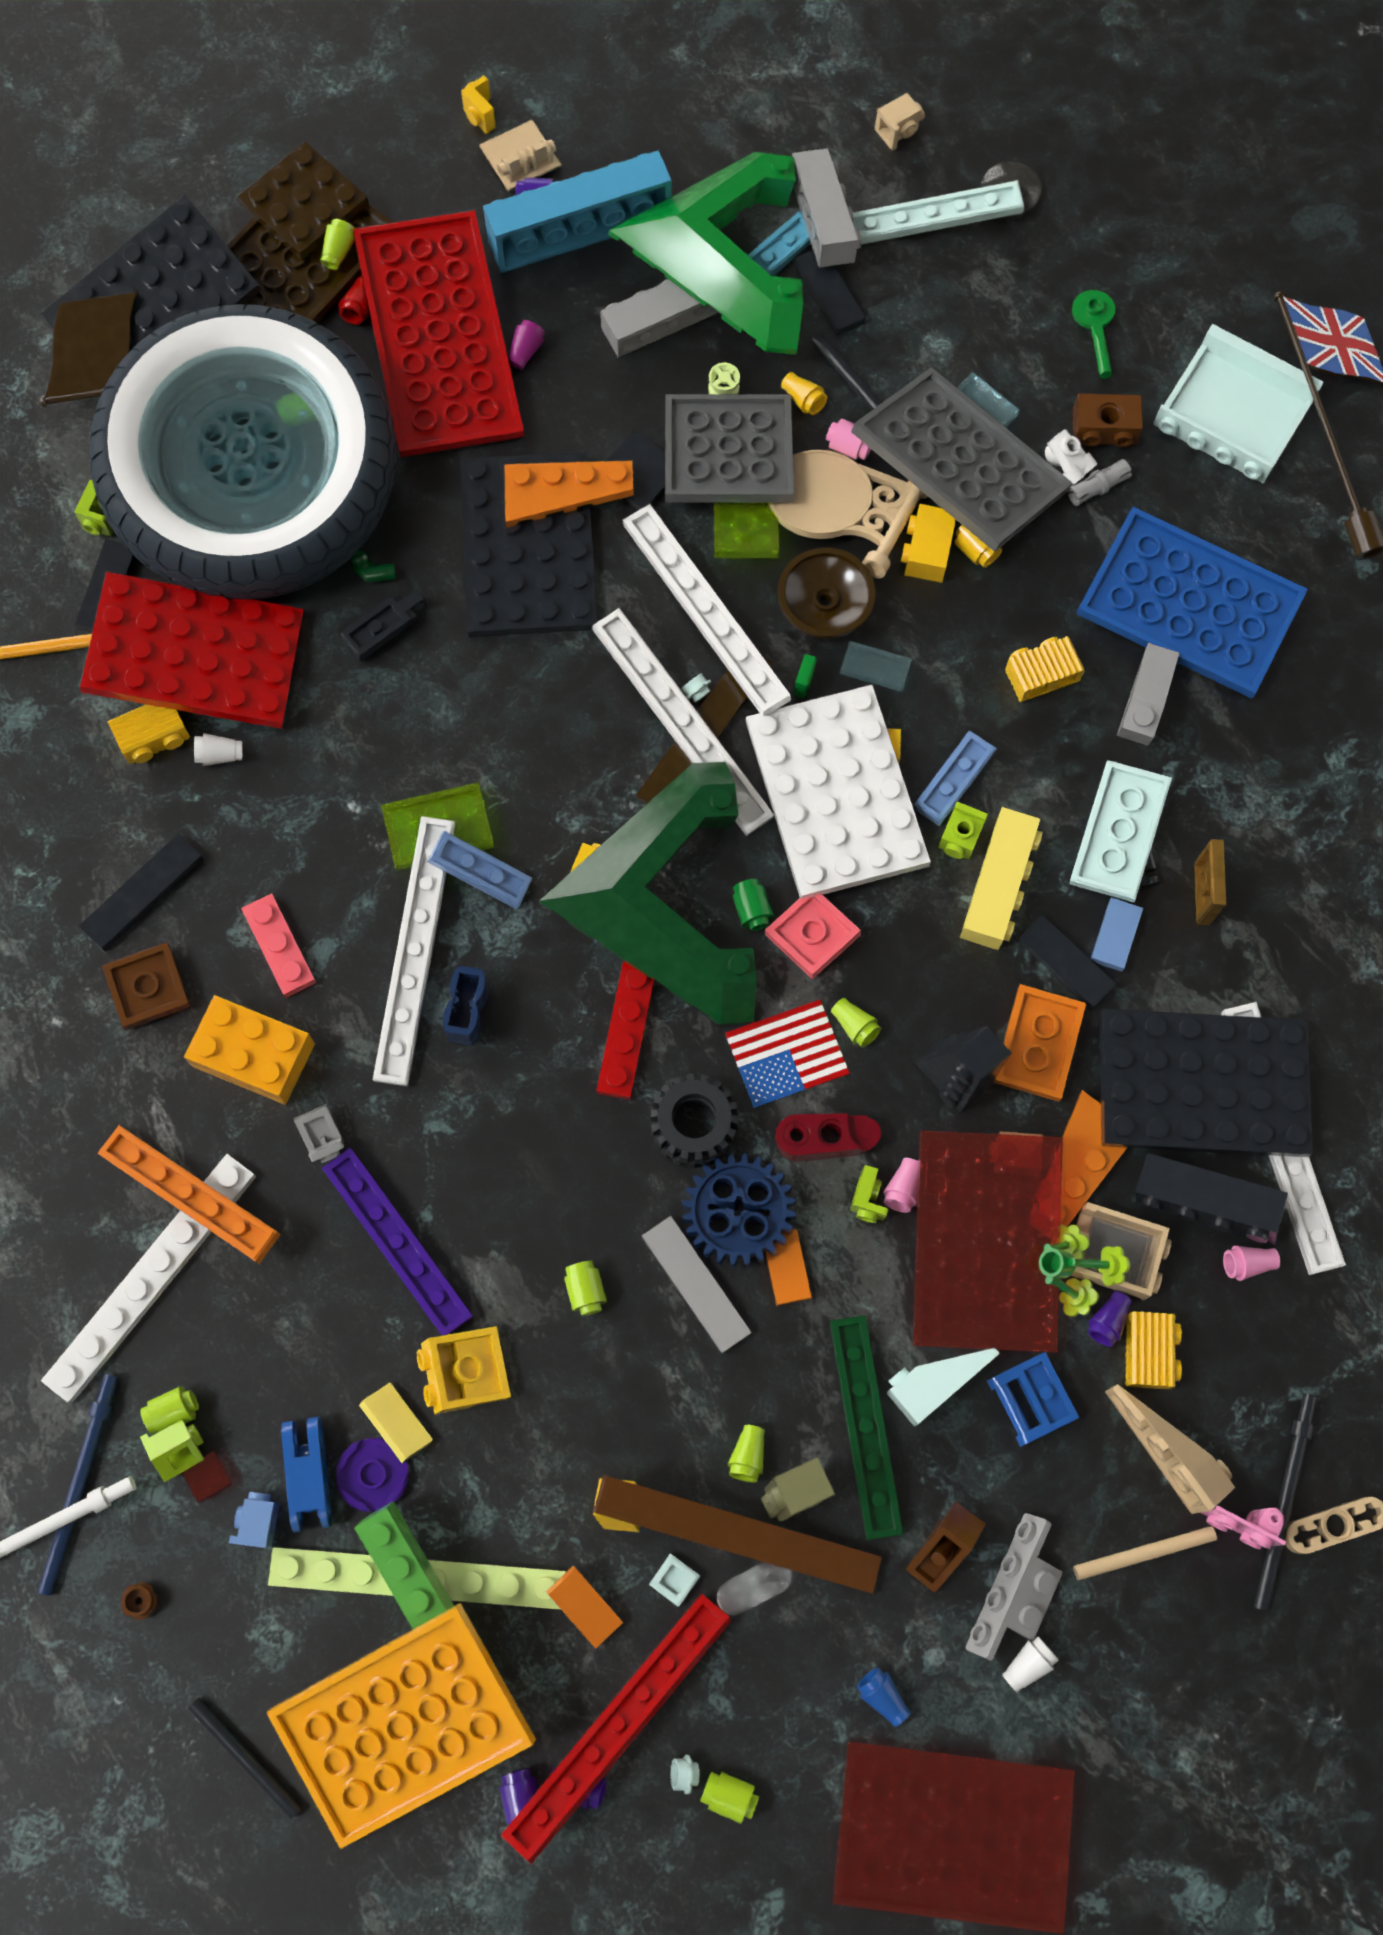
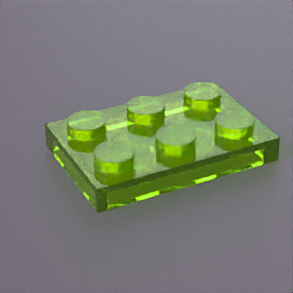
M479 782L381 805L396 870L412 867L421 816L455 821V837L480 850L494 848Z

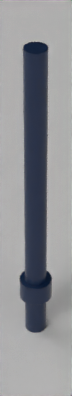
M104 1374L97 1400L91 1404L88 1416L91 1417L63 1509L82 1499L105 1421L110 1420L113 1407L110 1405L119 1377ZM74 1521L57 1529L37 1590L39 1594L52 1596Z

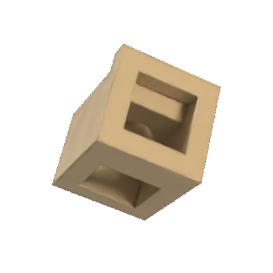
M906 93L877 110L875 130L889 148L894 150L897 148L899 140L909 138L918 130L919 121L924 119V111L918 102H914L909 94Z

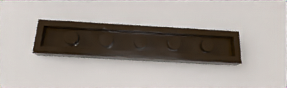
M761 654L771 668L772 661ZM727 669L697 712L719 740L748 700V696ZM676 741L636 794V800L642 804H648L692 764Z

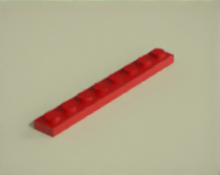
M703 1594L698 1597L501 1834L503 1839L531 1865L730 1624V1617Z

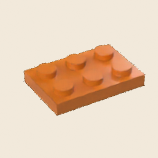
M1020 984L1003 1042L1012 1053L993 1083L1060 1102L1086 1003Z

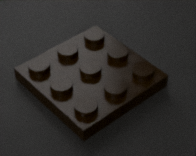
M303 142L237 196L239 204L301 260L324 242L326 227L331 224L333 219L348 222L369 205L368 197L307 142Z

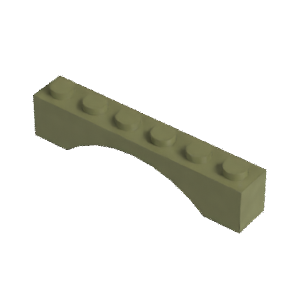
M817 1457L775 1477L764 1488L766 1494L761 1500L770 1519L776 1516L779 1523L820 1504L821 1501L835 1495Z

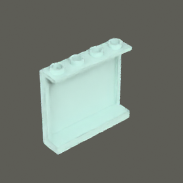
M1212 324L1202 345L1164 405H1161L1153 425L1160 428L1165 434L1173 435L1187 442L1190 447L1202 450L1215 457L1218 462L1230 465L1243 472L1246 477L1264 483L1314 400L1302 370ZM1312 376L1316 389L1319 392L1323 381Z

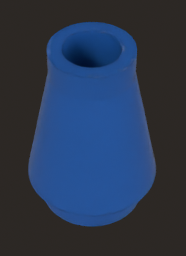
M879 1667L874 1668L857 1684V1688L861 1692L860 1698L889 1720L894 1727L900 1725L910 1715V1710L906 1707L888 1672L883 1673Z

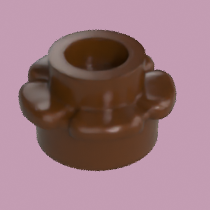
M139 1582L137 1585L131 1584L122 1594V1612L128 1617L132 1616L135 1620L146 1619L149 1617L150 1612L156 1609L158 1597L153 1593V1587L148 1583ZM139 1597L143 1600L140 1605L136 1603V1599Z

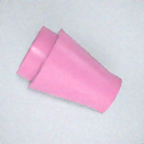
M904 1158L902 1160L901 1166L883 1192L885 1196L884 1204L895 1211L907 1213L910 1212L911 1207L917 1204L920 1172L923 1167L919 1161L911 1158Z
M1233 1246L1231 1250L1225 1251L1223 1265L1229 1278H1236L1238 1281H1242L1261 1273L1278 1269L1280 1266V1256L1275 1248L1263 1249Z

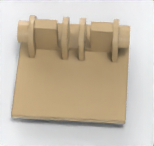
M533 120L479 145L508 191L516 188L517 181H524V178H538L561 167V163L553 153L556 151L554 142L551 139L548 141L544 139Z

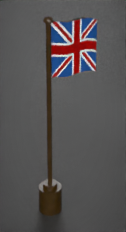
M1279 291L1275 293L1273 299L1278 301L1354 510L1348 515L1349 519L1344 522L1355 556L1357 560L1376 556L1383 552V530L1376 511H1368L1366 507H1359L1309 368L1333 376L1365 379L1383 386L1382 365L1364 318L1344 310L1311 306L1287 298L1284 292Z

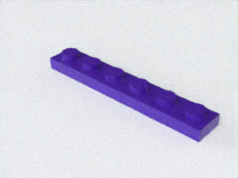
M351 1147L322 1167L325 1174L442 1336L452 1334L474 1318Z

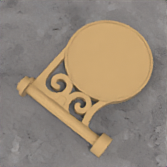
M808 450L793 455L794 502H768L776 520L786 529L798 535L814 539L854 535L874 542L879 546L877 551L868 552L862 563L868 568L873 578H883L891 565L888 556L919 500L925 499L928 496L910 481L905 482L858 464L843 454L828 450ZM870 480L882 484L883 486H878L872 492V485ZM894 490L897 491L900 496L899 499H897L896 501H894ZM886 496V502H882L879 498ZM876 518L875 525L870 523L869 521ZM884 521L890 525L885 536L881 534Z

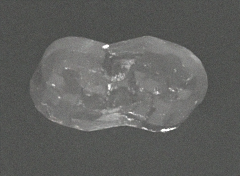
M768 1563L759 1564L731 1578L720 1586L717 1592L718 1605L725 1613L730 1615L743 1613L784 1592L791 1583V1572L788 1569Z

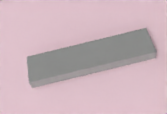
M671 1216L642 1235L643 1240L721 1354L752 1333Z

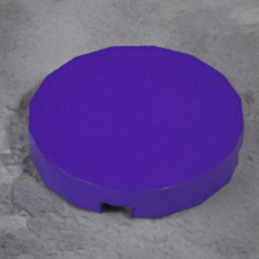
M367 1438L355 1442L342 1454L336 1467V1482L339 1493L350 1506L364 1512H376L392 1501L396 1503L403 1496L409 1483V1466L407 1461L401 1463L386 1441L381 1438Z

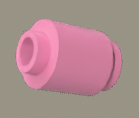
M842 418L838 423L833 422L826 436V440L830 441L829 448L855 460L858 458L866 460L871 448L851 433L854 423Z

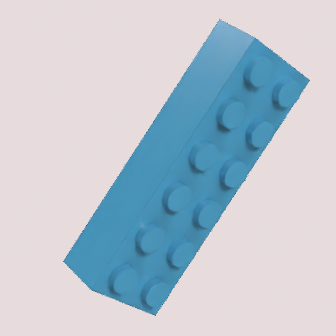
M655 151L649 154H641L636 158L620 163H612L607 167L592 172H584L570 179L555 181L547 186L532 191L527 190L519 195L503 200H495L490 204L484 205L488 245L499 272H507L612 238L608 235L610 229L672 197V180L659 151Z

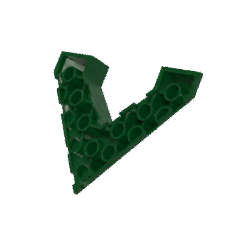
M726 762L692 763L541 898L538 903L565 918L567 923L592 939L593 937L602 943L604 948L650 979L653 978L667 987L669 992L688 1005H693L701 1010L716 1024L729 1025L754 1022L757 979L753 948L719 950L647 889L648 885L698 829L731 827L739 816L735 782Z

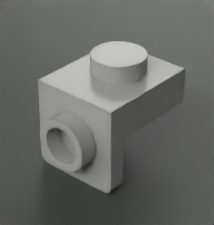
M327 1104L294 1118V1122L309 1151L311 1162L320 1159L321 1163H324L340 1155L339 1150L344 1148V1140Z

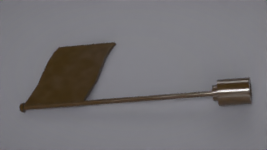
M137 292L60 303L53 328L52 369L46 395H42L39 399L42 407L47 408V404L101 396L110 376L123 358L130 352L131 314ZM255 373L232 374V375L220 377V378H217V379L229 378V377H236V376H243V375H249V374H255Z

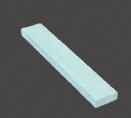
M1017 180L854 212L853 226L854 229H858L860 232L861 244L1020 214L1024 212V204Z

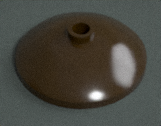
M815 548L796 556L785 567L779 580L778 601L785 618L797 630L816 638H839L854 632L868 619L874 606L875 584L868 568L854 555L836 548ZM827 600L830 602V605L823 606L820 604V601Z

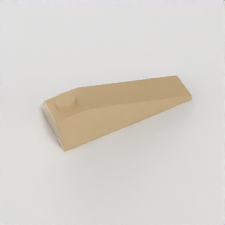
M1118 1384L1105 1391L1191 1514L1212 1510L1235 1488L1230 1481L1232 1474L1221 1460L1218 1459L1216 1461L1211 1454Z

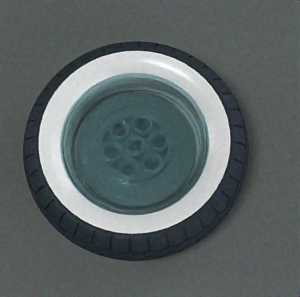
M225 305L199 310L161 326L140 341L123 358L104 387L94 413L89 442L90 470L97 499L108 523L125 547L150 570L175 585L191 590L197 589L198 592L207 595L223 596L231 599H264L303 589L327 577L346 563L366 542L382 517L393 487L396 470V436L390 408L378 381L361 357L341 338L322 325L283 309L262 305ZM241 419H250L244 425H237V422ZM271 432H277V433H278V435H277L276 437H274V438H271V439L265 438V436H266L268 433H271ZM215 435H222L217 441H209ZM247 450V453L242 454L241 451ZM272 462L279 463V465L274 469L266 468V466ZM213 466H223L222 469H220L217 472H210ZM243 479H252L248 485H238Z

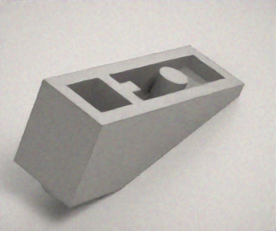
M1150 643L1147 644L1116 736L1147 746L1153 740L1179 656L1178 652Z

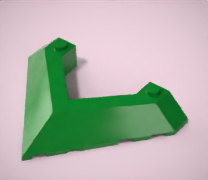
M754 152L609 230L608 235L616 241L622 239L634 248L633 253L651 267L660 270L667 279L706 307L708 304L722 314L721 319L741 333L744 330L757 340L756 345L765 352L796 355L803 310L802 279L770 276L720 231L735 220L738 213L745 208L750 209L757 203L787 207L795 183L794 157Z

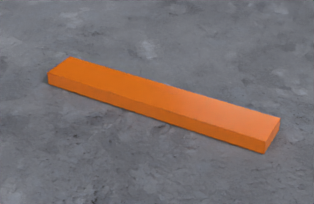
M120 1125L98 1152L101 1157L258 1264L261 1263L280 1237V1234Z

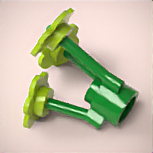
M1062 1224L1054 1228L1053 1236L1055 1239H1052L1050 1244H1045V1251H1043L1039 1258V1268L1046 1276L1045 1282L1047 1284L1055 1285L1063 1291L1059 1296V1300L1064 1304L1063 1310L1066 1315L1074 1317L1079 1313L1081 1315H1088L1091 1311L1090 1306L1095 1305L1099 1299V1294L1092 1288L1091 1281L1083 1279L1080 1282L1078 1279L1072 1278L1064 1283L1060 1279L1071 1276L1076 1267L1097 1268L1102 1273V1281L1106 1286H1113L1115 1283L1122 1284L1125 1280L1124 1274L1129 1271L1130 1261L1126 1256H1123L1124 1251L1120 1246L1114 1248L1111 1246L1104 1247L1101 1252L1100 1261L1083 1259V1251L1087 1250L1090 1245L1089 1238L1084 1234H1080L1079 1226L1070 1225L1067 1227Z

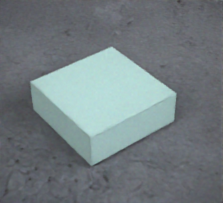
M670 1554L649 1585L679 1607L700 1575Z

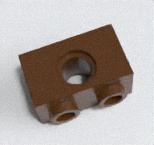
M1078 394L1073 407V436L1080 441V444L1086 446L1111 444L1118 447L1137 444L1143 429L1141 395Z

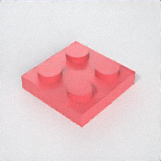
M818 894L814 897L799 898L765 929V936L813 980L861 936V930L822 894Z

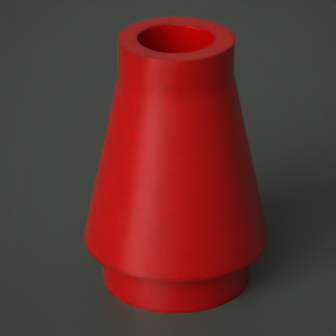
M363 277L356 279L354 285L339 302V314L349 324L359 325L368 318L369 306Z

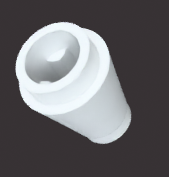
M203 733V736H195L194 738L195 763H203V766L242 760V741Z
M1037 1637L1033 1642L1027 1641L1007 1668V1671L1002 1675L1018 1693L1022 1688L1053 1671V1665L1058 1661V1658L1042 1639Z

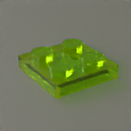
M714 502V558H778V517L772 508L770 510V502Z

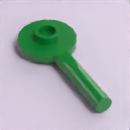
M1097 290L1085 291L1075 298L1072 305V315L1080 326L1091 329L1099 375L1103 379L1109 378L1112 375L1104 328L1114 318L1115 304L1106 293Z

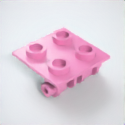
M1219 1506L1214 1507L1210 1511L1201 1512V1514L1208 1517L1206 1522L1209 1525L1224 1532H1227L1228 1529L1241 1534L1239 1540L1253 1548L1261 1549V1546L1270 1549L1271 1546L1286 1544V1541L1278 1538L1284 1524V1516L1276 1508L1253 1510L1249 1512L1245 1520Z

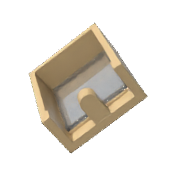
M1087 1202L1080 1209L1076 1224L1080 1228V1234L1086 1235L1090 1241L1088 1249L1083 1251V1259L1100 1261L1101 1252L1104 1247L1111 1246L1114 1248L1120 1246L1124 1251L1123 1256H1126L1130 1261V1268L1124 1274V1282L1122 1284L1115 1283L1113 1286H1106L1103 1283L1102 1273L1097 1268L1076 1267L1071 1276L1082 1280L1088 1279L1091 1283L1141 1298L1140 1300L1143 1301L1151 1297L1152 1293L1157 1294L1163 1276L1162 1273L1158 1272L1161 1259H1167L1171 1248V1240L1167 1239L1169 1228Z

